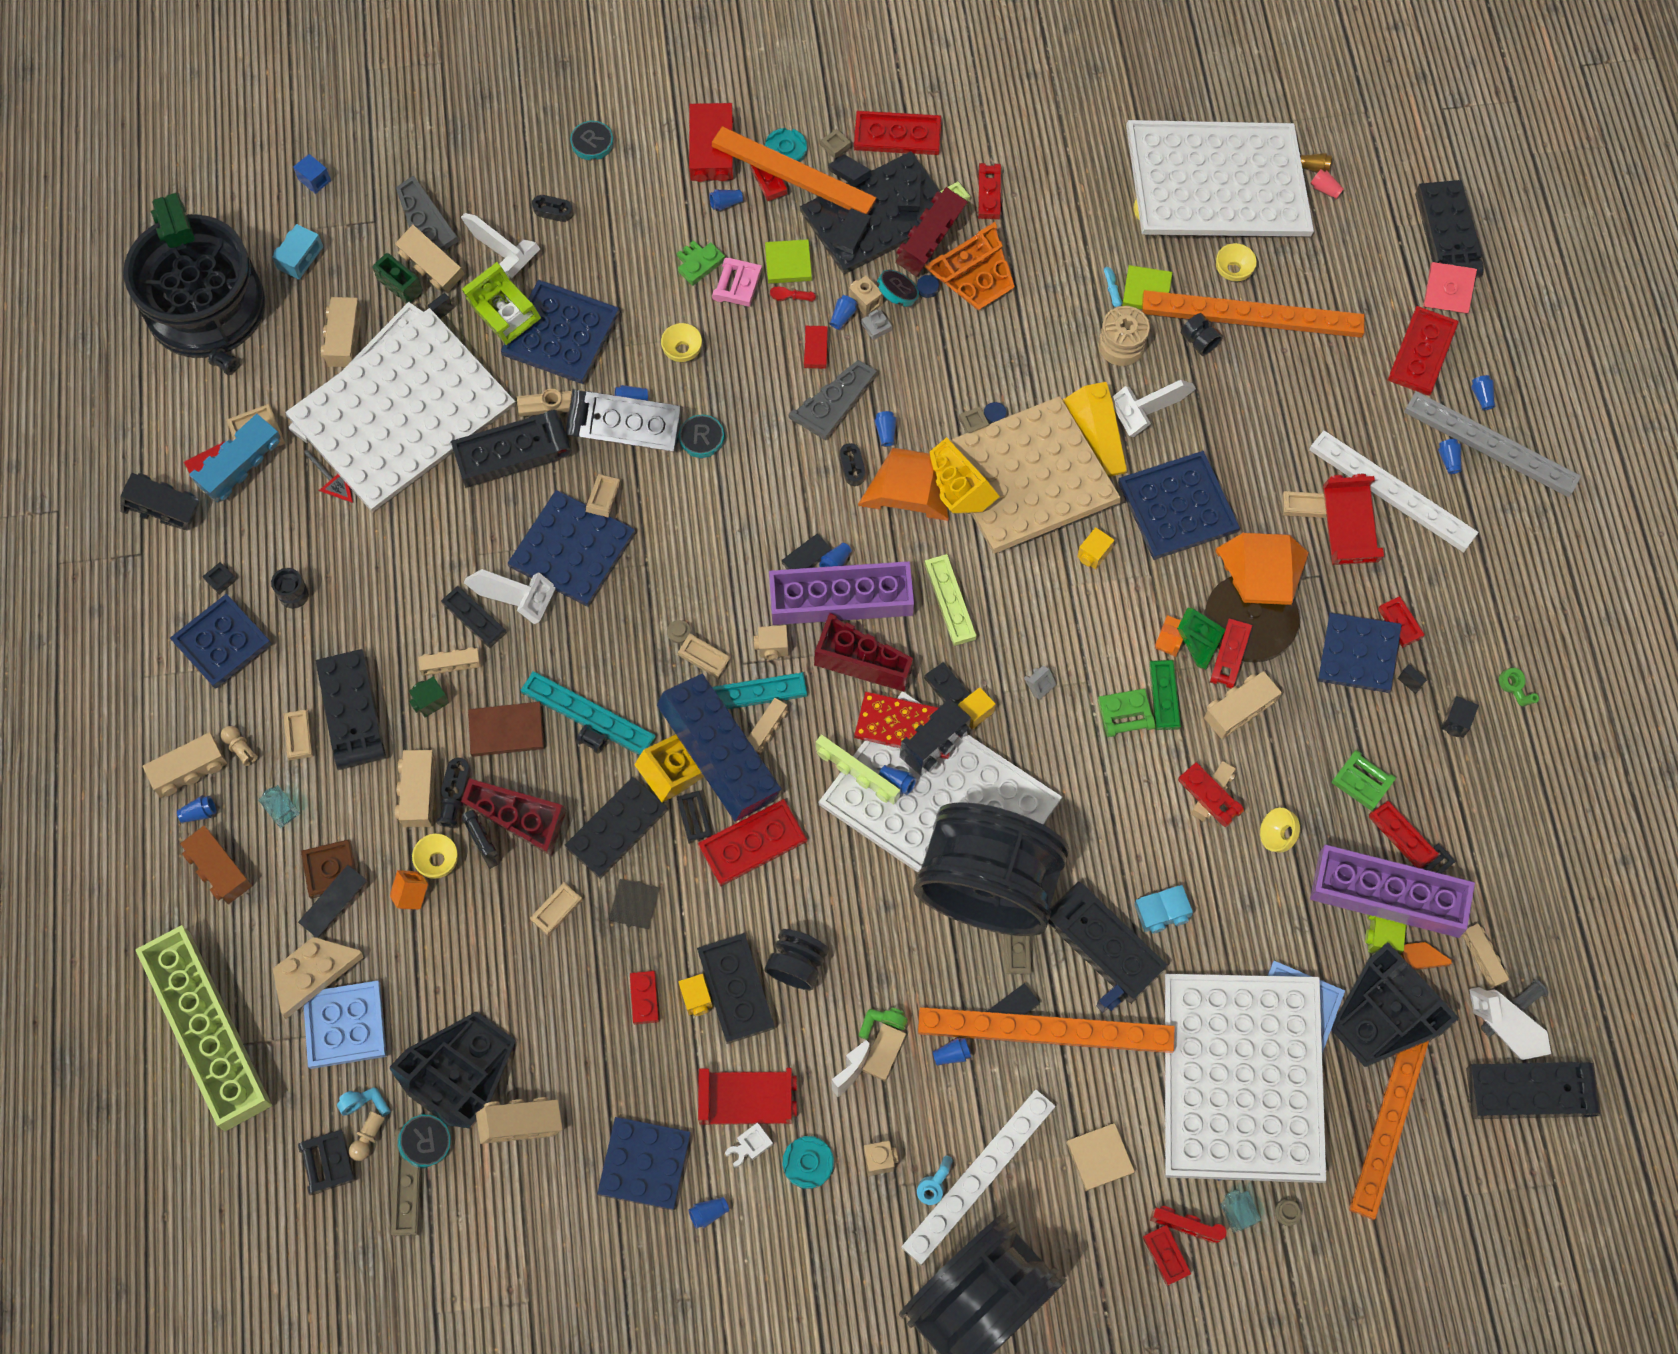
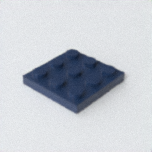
M227 594L170 637L171 641L214 689L218 688L272 645L270 640Z
M1329 613L1318 682L1390 693L1401 624Z
M615 1117L597 1195L674 1211L691 1132Z

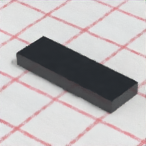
M459 586L455 587L441 600L442 605L488 648H491L507 634L506 629Z
M347 865L298 923L316 938H319L368 880L350 865Z

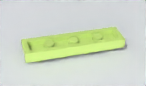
M948 555L925 560V567L953 646L976 640V634Z
M823 735L817 739L816 751L823 760H830L835 763L840 772L855 777L856 782L865 789L869 787L875 791L876 796L885 803L889 801L894 805L900 798V789Z

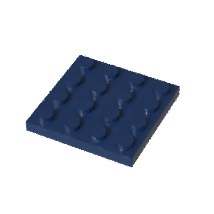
M538 279L528 300L534 305L541 319L509 344L505 345L504 343L501 354L513 360L584 384L620 313L619 308Z
M1204 451L1120 477L1118 480L1153 560L1237 533L1240 530L1239 524Z
M555 490L508 561V566L531 579L537 573L542 574L554 584L555 591L589 607L636 532L635 529L611 517L586 512L587 505Z

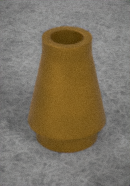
M1327 153L1301 155L1302 168L1317 173L1322 169L1330 173L1332 156L1327 155Z

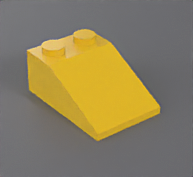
M676 734L644 749L634 764L661 802L682 793L704 777Z

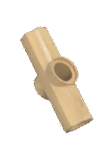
M547 389L542 394L517 396L519 417L540 415L549 410H557L560 414L562 412H569L572 391L559 392L556 389Z

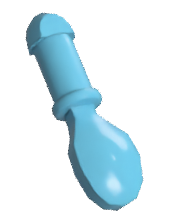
M1106 266L1104 273L1108 282L1107 290L1110 293L1113 306L1118 307L1123 302L1118 292V286L1115 285L1116 276L1114 271Z

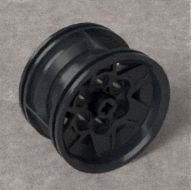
M187 214L195 237L193 242L182 243L181 246L169 248L166 241L161 242L156 228L160 227L159 223L154 224L145 230L130 247L124 263L123 276L126 289L150 332L164 348L185 357L207 358L216 347L223 348L225 353L235 349L255 332L264 314L265 292L239 235L229 225L214 217ZM233 271H235L236 278L228 279ZM161 308H170V309H169L167 312H165V311H163Z
M949 803L938 809L932 836L913 891L930 908L967 925L1014 936L1040 935L1046 931L1051 915V902L1060 872L1066 864L1069 846L1052 829L1018 813L984 804Z
M1006 1212L999 1215L968 1242L899 1312V1316L902 1319L906 1316L910 1318L907 1325L910 1328L915 1327L938 1354H993L1067 1281L1064 1276L1059 1280L1056 1277L1059 1270L1056 1267L1050 1270L1014 1231L1017 1227L1014 1221L1010 1224L1006 1222L1009 1217Z

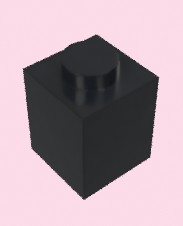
M1456 696L1449 705L1441 729L1447 731L1451 736L1464 738L1471 728L1479 705Z

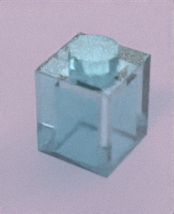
M279 785L267 789L262 794V797L258 799L280 829L300 815L297 808Z
M1238 1189L1224 1195L1226 1200L1220 1205L1233 1234L1262 1221L1248 1191L1240 1193Z

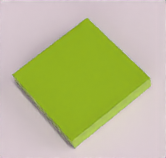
M808 239L765 242L768 284L812 281Z
M1129 265L1122 306L1142 309L1144 290L1169 293L1172 272Z

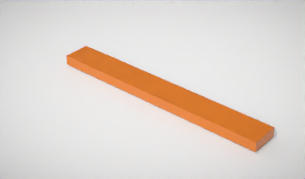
M723 126L712 141V147L848 210L852 208L868 215L876 202V197Z
M1429 1041L1396 1054L1349 1207L1351 1212L1372 1220L1376 1219Z

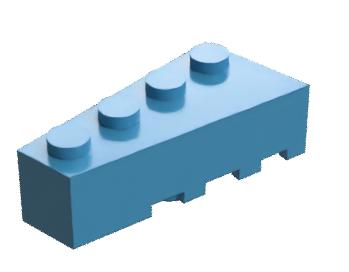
M255 414L235 433V440L232 441L230 439L220 446L219 454L216 457L209 456L204 460V466L199 472L194 469L189 474L195 484L217 503L220 500L227 499L232 493L231 489L234 485L242 483L248 476L247 472L253 466L257 467L264 459L263 455L268 450H273L280 442L279 438L281 436L278 431L258 414Z

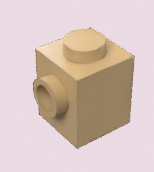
M867 276L860 280H855L850 285L849 297L857 302L856 307L866 317L869 313L883 305V294Z
M786 625L758 627V635L754 636V649L759 650L760 658L773 660L778 657L788 656Z
M890 1141L864 1145L868 1176L894 1172V1163H898L896 1147L891 1148Z

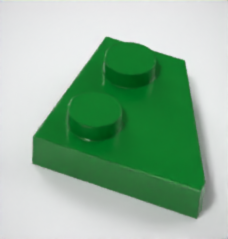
M1188 607L1177 629L1197 667L1206 670L1225 632V628L1195 609Z

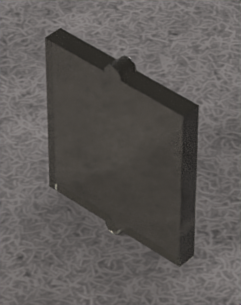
M620 879L609 921L626 924L628 928L635 926L649 930L660 888L642 884L641 881L632 882Z

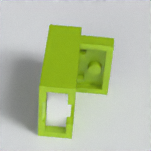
M498 262L462 288L473 310L505 345L509 344L541 319L534 305L509 280Z

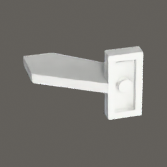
M464 213L461 216V219L475 238L505 258L499 265L510 279L540 250L536 242L524 239L517 246H514L476 215Z
M1179 380L1137 400L1131 388L1125 386L1111 398L1114 410L1128 435L1135 437L1151 424L1146 415L1181 401L1196 388L1193 383Z
M483 569L466 577L464 584L480 596L518 606L517 611L533 624L540 622L555 590L554 584L540 573L533 575L529 586Z
M1480 987L1469 989L1473 1014L1481 1017L1519 1059L1525 1060L1551 1054L1547 1031L1495 989L1486 991Z

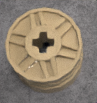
M1118 306L1106 314L1098 342L1099 352L1105 360L1114 365L1127 366L1137 362L1143 356L1150 330L1149 320L1145 314L1137 308L1130 306Z

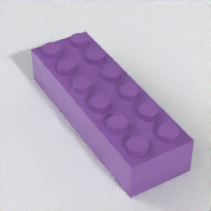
M910 561L769 571L772 625L826 622L829 612L837 616V619L840 621L913 616L914 600Z
M1324 845L1318 856L1310 900L1460 938L1467 930L1475 882Z

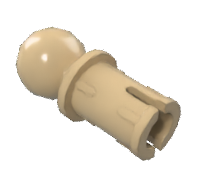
M227 726L221 731L222 741L230 744L229 750L236 753L244 766L250 765L248 759L252 763L256 761L257 755L246 744L247 740L245 737H240V732L235 726Z
M370 1111L361 1131L356 1133V1135L360 1136V1139L353 1142L349 1147V1155L353 1160L362 1161L369 1155L368 1144L369 1142H376L374 1138L385 1120L384 1117Z

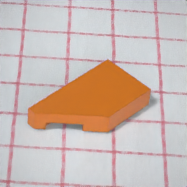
M1426 942L1405 944L1404 951L1401 953L1404 960L1414 970L1444 967L1452 964L1448 957Z

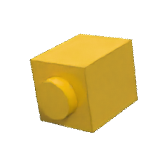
M1095 527L1079 547L1077 557L1085 566H1091L1096 570L1111 552L1115 540Z
M981 687L958 704V707L971 717L970 727L972 730L991 716L996 706Z
M703 974L678 981L688 1015L701 1016L708 1013V1009L713 1008Z

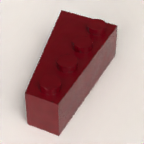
M945 187L942 193L938 191L931 201L934 205L930 210L928 208L924 210L919 218L922 222L918 227L914 225L908 234L910 239L906 244L903 242L896 252L899 256L895 263L916 277L968 202L948 187Z
M829 612L815 649L814 666L905 692L912 673L913 658L888 644L883 645L868 633L867 635L855 629V626L848 622L846 624L837 619V616Z
M470 778L461 801L469 809L475 810L476 813L552 857L567 811L563 805Z

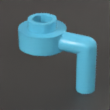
M371 1088L363 1093L348 1091L340 1096V1101L337 1103V1108L342 1116L354 1113L365 1102L370 1100L373 1101L382 1117L391 1112L377 1088Z
M950 1156L943 1157L940 1168L934 1177L928 1176L920 1181L917 1188V1196L922 1203L934 1205L942 1199L944 1193L942 1182L948 1175L952 1165V1158ZM931 1190L933 1191L934 1195L929 1196L925 1193V1191Z

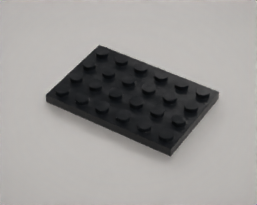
M912 151L872 170V176L855 187L876 197V202L868 214L871 216V221L853 254L833 247V241L850 210L820 196L800 206V212L844 275L900 247L903 242L906 244L910 239L908 234L914 225L918 227L922 222L919 218L926 208L930 210L934 205L931 201L940 190ZM900 169L921 170L919 211L898 210Z

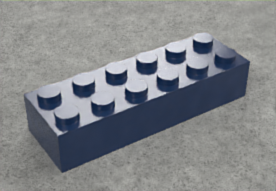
M704 674L697 675L663 691L657 707L734 822L773 803L782 790Z

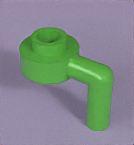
M1510 668L1500 674L1499 684L1501 688L1506 692L1513 693L1520 706H1527L1539 701V696L1535 693L1525 696L1522 690L1525 685V676L1521 670ZM1508 677H1509V678L1511 679V681H1512V684H1511V685H1510L1509 682H1508Z
M891 1008L890 1011L884 1012L869 1009L858 1036L867 1040L875 1020L894 1029L905 1030L908 1019L904 1017L905 1013L899 1009Z

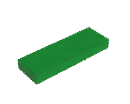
M1174 660L1150 661L1149 671L1155 730H1179L1181 726Z

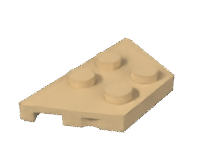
M312 937L273 968V974L283 1017L287 1019L363 959L362 952Z

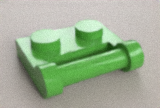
M1145 688L1098 697L1097 701L1107 737H1114L1117 733L1139 729H1155V721L1151 714ZM1143 715L1141 720L1113 724L1112 720Z
M1355 750L1331 783L1373 811L1397 777L1391 773L1388 775L1362 757L1361 752ZM1357 764L1362 769L1370 773L1372 776L1380 780L1383 783L1382 786L1374 780H1372L1371 778H1369L1361 771H1359L1353 765Z

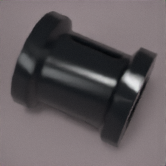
M216 347L209 355V364L223 369L226 375H232L239 366V358L231 357L221 347Z
M586 724L579 732L576 743L579 745L584 744L599 754L606 745L608 736L597 733L591 729V726Z
M443 798L441 801L443 806L440 818L436 819V823L447 828H457L458 823L456 820L459 809L463 807V803L455 799Z

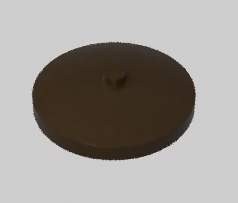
M1232 576L1220 582L1213 589L1204 611V616L1225 629L1229 618L1252 625L1242 658L1244 662H1264L1281 655L1292 644L1300 623L1299 609L1295 599H1293L1292 605L1244 603L1233 584ZM1222 636V638H1221V640H1220V642H1219V644H1218V646H1217L1219 649H1220V646H1221V642H1222L1223 636Z

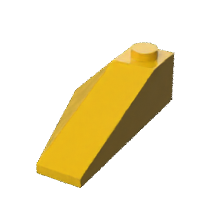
M1107 382L1083 386L1064 398L1062 401L1107 476L1126 474L1125 459Z
M947 437L929 452L933 470L937 476L936 483L940 488V499L952 513L983 512L1000 497L982 474Z

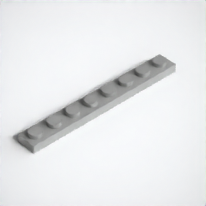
M1417 391L1404 413L1567 497H1570L1581 478V475Z

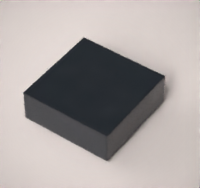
M446 293L441 294L428 304V309L430 308L439 319L453 310L450 297Z
M221 562L202 576L219 595L237 580Z
M1409 664L1397 678L1415 694L1427 681L1424 676Z

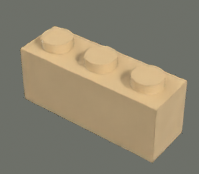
M414 225L395 243L399 249L397 253L406 262L411 260L415 264L413 268L422 276L427 274L431 278L429 282L437 290L442 288L448 293L465 275L458 264Z
M331 297L330 306L326 307L328 322L323 328L325 344L321 345V357L325 359L328 367H346L356 357L362 314L358 298Z
M1264 671L1258 675L1254 673L1244 681L1243 686L1240 688L1235 686L1225 694L1226 697L1221 701L1216 699L1207 706L1208 710L1204 719L1223 740L1276 703L1282 692Z
M209 732L142 767L153 790L161 798L176 793L177 789L185 785L198 782L201 777L209 773L213 774L220 771L223 766L227 765V762L217 741Z
M403 750L402 759L398 761L401 782H397V796H400V803L395 807V817L399 820L402 827H432L436 757L432 750Z
M548 1097L533 1099V1102L524 1103L523 1099H517L508 1102L506 1105H500L498 1101L484 1104V1108L476 1113L480 1144L555 1136L562 1131L558 1100H548Z

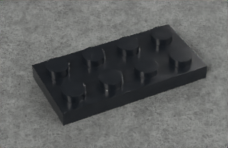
M632 776L565 844V848L601 879L668 811V807Z
M745 933L698 947L697 951L726 1044L775 1029Z

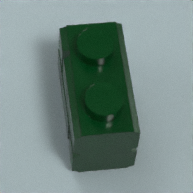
M179 193L166 195L165 198L160 197L152 201L154 210H151V215L155 224L159 223L160 225L156 230L161 242L166 241L169 248L181 246L182 243L187 244L195 240Z
M389 253L384 254L373 264L372 268L376 279L397 297H400L406 304L408 302L411 303L422 293L423 289L419 278Z

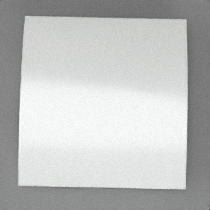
M867 1040L846 1055L847 1068L832 1079V1091L837 1097L842 1095L861 1073L869 1055L870 1044Z

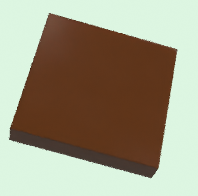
M350 839L301 850L310 899L320 897L347 865L356 870Z

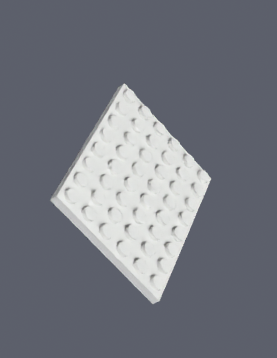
M1128 120L1126 129L1142 235L1312 236L1314 230L1294 123Z
M429 308L285 413L371 512H374L453 453L452 440L481 432L516 406V403Z
M903 691L897 698L921 704ZM966 734L962 739L958 737L953 742L955 745L950 751L949 759L939 757L936 767L931 772L926 771L922 776L899 757L900 748L864 741L853 757L878 775L884 765L912 773V776L916 778V784L909 795H900V798L894 805L889 801L885 803L876 796L875 791L869 787L867 789L863 788L856 782L855 777L841 772L818 803L819 806L916 872H919L932 836L936 815L941 806L958 802L984 804L1018 813L1044 825L1061 801L1062 796Z
M1165 974V1025L1175 1026L1174 1052L1165 1053V1178L1326 1183L1319 977Z

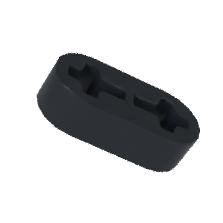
M538 195L532 200L533 211L539 217L566 222L573 216L572 205L565 199Z
M847 443L840 449V461L844 477L849 485L859 486L865 480V467L861 452L856 444ZM851 451V454H853V461H850L847 452ZM852 468H855L856 473L859 474L858 478H854L852 475Z
M454 758L448 763L441 788L443 798L462 801L471 772L469 764L465 759ZM459 765H462L464 771H460L458 778H456V773L453 769H457ZM454 784H456V790L459 793H455L453 797H450L448 791H452Z

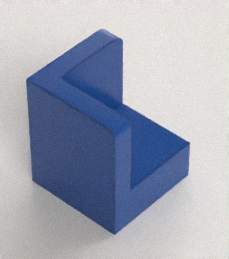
M310 154L293 166L298 180L314 194L331 182L327 168Z

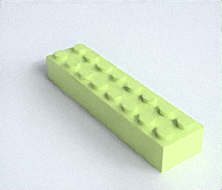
M181 925L135 949L216 1125L222 1130L227 1131L270 1108L272 1104L191 933Z

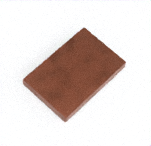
M540 702L468 709L470 754L472 757L544 749Z

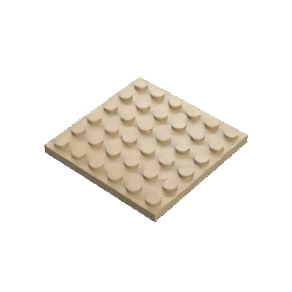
M1060 396L991 423L985 428L950 440L1000 496L983 512H971L993 554L1120 503L1118 492Z

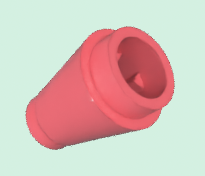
M1320 169L1310 183L1314 186V189L1335 199L1344 189L1327 170L1325 172Z

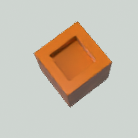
M1167 615L1155 644V649L1175 657L1177 656L1183 641L1177 629L1181 620Z
M397 870L390 898L399 909L419 910L422 906L428 883L423 875L417 871Z

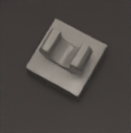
M881 309L869 313V316L861 319V324L872 340L892 331V325Z
M1044 665L1040 669L1034 668V674L1031 677H1024L1033 696L1039 700L1056 685L1050 669Z

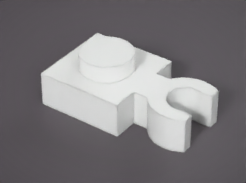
M757 1122L737 1137L741 1145L728 1148L725 1155L727 1157L732 1153L739 1155V1159L733 1163V1166L737 1168L743 1164L745 1156L749 1155L753 1161L770 1148L773 1143Z

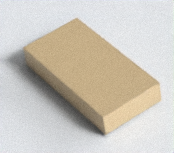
M598 474L586 506V512L609 517L621 479Z
M1284 491L1283 515L1327 518L1324 494Z
M690 633L677 653L678 656L716 678H719L730 660V656Z
M308 710L283 713L287 758L289 761L313 757Z
M563 883L530 917V920L547 936H550L583 900L567 884Z
M882 1024L862 1071L886 1081L906 1033Z

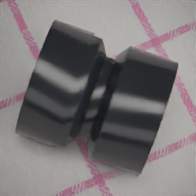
M1198 313L1185 323L1180 333L1189 343L1193 342V347L1201 356H1204L1219 345L1223 335L1214 326L1210 327L1211 322L1202 313Z
M282 568L273 575L271 587L283 606L295 609L307 602L309 590L298 571L293 568Z

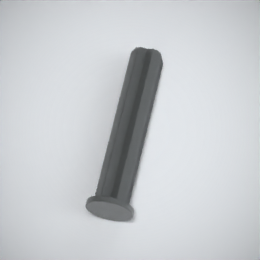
M1534 979L1532 986L1514 999L1512 1003L1521 1011H1524L1541 996L1547 997L1548 991L1540 981ZM1486 1022L1481 1026V1030L1488 1037L1495 1034Z

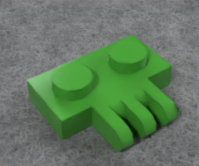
M693 240L689 243L690 247L686 245L683 248L685 254L682 251L676 253L677 257L683 262L678 267V273L692 286L720 266L725 259V255L711 242L704 248H701Z

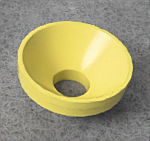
M1237 243L1228 244L1219 250L1216 257V268L1225 279L1242 281L1249 278L1254 272L1257 262L1256 256L1245 245ZM1237 265L1240 271L1232 273L1228 270V266Z
M678 323L664 331L661 338V346L665 355L671 360L686 362L699 354L702 338L700 332L694 326ZM681 344L689 347L685 353L677 352L676 348Z
M1285 808L1271 810L1263 819L1260 828L1261 842L1266 849L1272 852L1281 853L1288 851L1294 846L1300 835V824L1297 816ZM1288 827H1291L1292 835L1286 840L1284 836L1285 831Z
M430 834L423 837L415 845L412 853V861L417 871L423 876L433 879L448 875L455 868L458 859L455 844L450 838L442 834ZM442 854L444 856L443 864L440 866L431 865L432 856Z

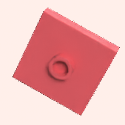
M1432 262L1423 307L1468 314L1477 269Z

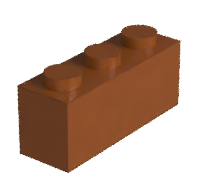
M205 825L180 843L185 850L181 854L190 865L193 863L197 865L199 869L195 872L204 883L207 881L211 883L213 887L209 890L218 901L223 899L229 905L252 887L248 879Z

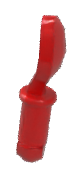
M777 286L771 288L769 292L772 299L777 301H784L790 297L793 300H806L809 302L816 300V294L812 291L806 292L796 289L790 291L785 287Z

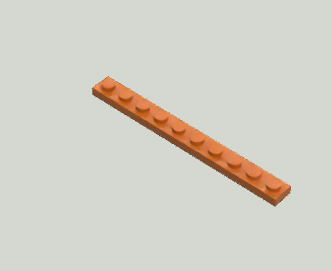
M1144 290L1142 296V312L1147 315L1190 319L1196 314L1202 313L1211 322L1362 338L1364 334V314L1147 290Z
M922 1007L919 1010V1035L1161 1053L1174 1052L1175 1026Z

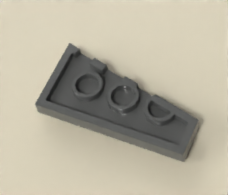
M414 175L396 187L409 228L414 225L442 251H445L459 241Z
M857 360L840 373L832 383L822 387L820 392L814 397H809L803 402L801 407L791 411L788 414L789 419L826 441L876 377L877 371Z

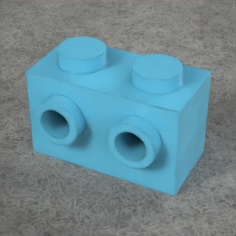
M296 224L287 233L280 247L275 249L272 258L278 270L300 280L322 250L323 244L319 234Z

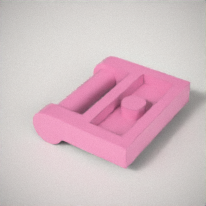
M725 258L722 264L723 271L717 289L713 291L712 299L717 302L727 301L750 307L761 275L762 265ZM737 270L730 292L725 291L731 272Z

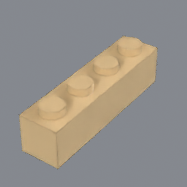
M473 647L466 650H453L447 653L424 654L418 657L419 670L422 676L481 667L480 653L478 648Z
M776 698L773 699L747 738L759 755L763 752L765 743L771 740L773 731L779 728L781 719H784L788 714L787 704Z
M1222 761L1212 778L1226 791L1228 789V786H1226L1228 781L1232 782L1235 777L1234 771L1236 768ZM1197 802L1191 812V815L1203 822L1206 818L1209 819L1211 817V814L1199 802Z
M1479 924L1467 928L1462 937L1490 988L1494 989L1509 981V974L1506 969H1503L1499 956L1493 951L1492 943L1485 936L1484 929Z

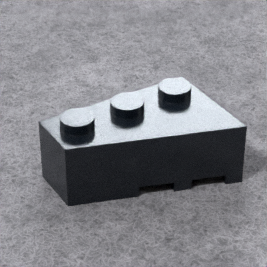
M131 472L120 496L121 513L127 514L129 510L141 513L140 518L148 519L149 516L160 519L161 524L188 531L199 506V499L194 494L187 491H177L173 486L164 482L157 483L152 481L149 476L142 473L137 475Z
M950 699L930 715V720L924 726L920 724L915 729L917 733L910 740L905 737L901 741L899 757L920 776L926 771L931 772L938 764L937 759L942 754L946 756L955 745L953 742L958 737L961 739L965 737L971 729L969 727L971 717Z

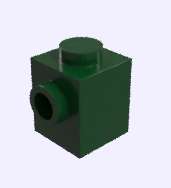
M434 676L426 681L416 683L409 690L412 697L409 703L416 713L420 711L424 718L449 704L444 691Z

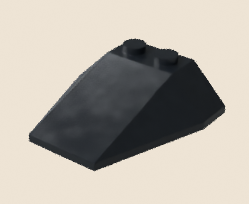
M1387 942L1366 963L1335 1018L1331 1031L1364 1067H1368L1441 1036L1460 1018Z
M476 1011L407 1048L392 1063L389 1069L407 1095L448 1126L470 1129L477 1122L476 1113L484 1108V1104L491 1102L516 1040Z

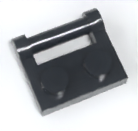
M470 810L462 815V820L488 868L491 869L498 865L494 858L498 856L497 850L492 842L489 843L482 823L477 821L478 815L475 810Z
M343 1130L298 1143L299 1153L303 1155L309 1186H307L309 1195H316L355 1181ZM317 1147L319 1148L326 1179L319 1182L312 1151Z

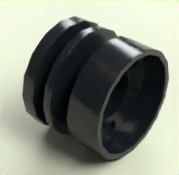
M781 929L778 934L779 940L775 941L774 947L780 953L770 954L764 971L772 978L786 985L802 990H813L819 972L812 966H823L824 959L822 957L827 956L829 948L808 934L791 929Z

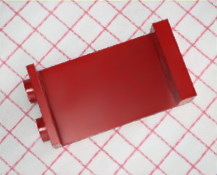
M732 103L689 104L690 181L733 180V156L712 147V141L722 126L732 131Z
M1364 473L1355 474L1344 478L1343 475H1334L1329 477L1323 485L1332 565L1378 563L1384 557L1383 548L1377 547L1370 489V485L1375 481L1374 476H1366Z
M699 1068V1125L756 1124L757 1122L758 1124H792V1117H797V1101H792V1091H797V1075H792L791 1068H786V1072H710L709 1068Z

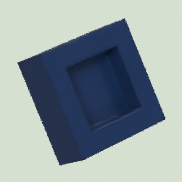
M1116 985L1098 1000L1096 1007L1102 1014L1107 1009L1112 1012L1122 1003L1120 999L1124 991L1119 985Z

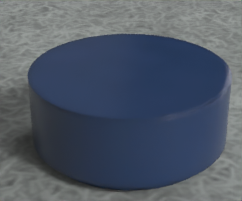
M932 275L920 277L917 281L919 295L924 298L934 297L939 290L938 280Z
M991 402L986 405L984 415L988 423L991 424L1006 418V408L999 402Z

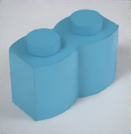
M1183 885L1137 899L1134 903L1144 932L1151 931L1152 934L1165 930V926L1174 923L1175 926L1186 924L1189 922L1188 918L1193 914Z

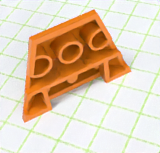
M996 222L985 227L974 237L945 255L942 254L924 265L928 271L978 311L1014 288L1007 261H1005L1002 251V242L999 241Z
M892 448L858 503V506L881 510V506L926 513L928 518L949 520L947 507L940 499V488L936 483L937 476L933 470L929 453Z
M1242 533L1217 547L1215 551L1218 557L1221 556L1225 570L1229 571L1233 577V584L1244 603L1292 605L1309 554L1292 536Z

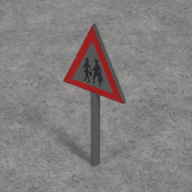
M304 450L306 456L329 480L318 491L353 503L350 487L339 474L332 477L308 450Z

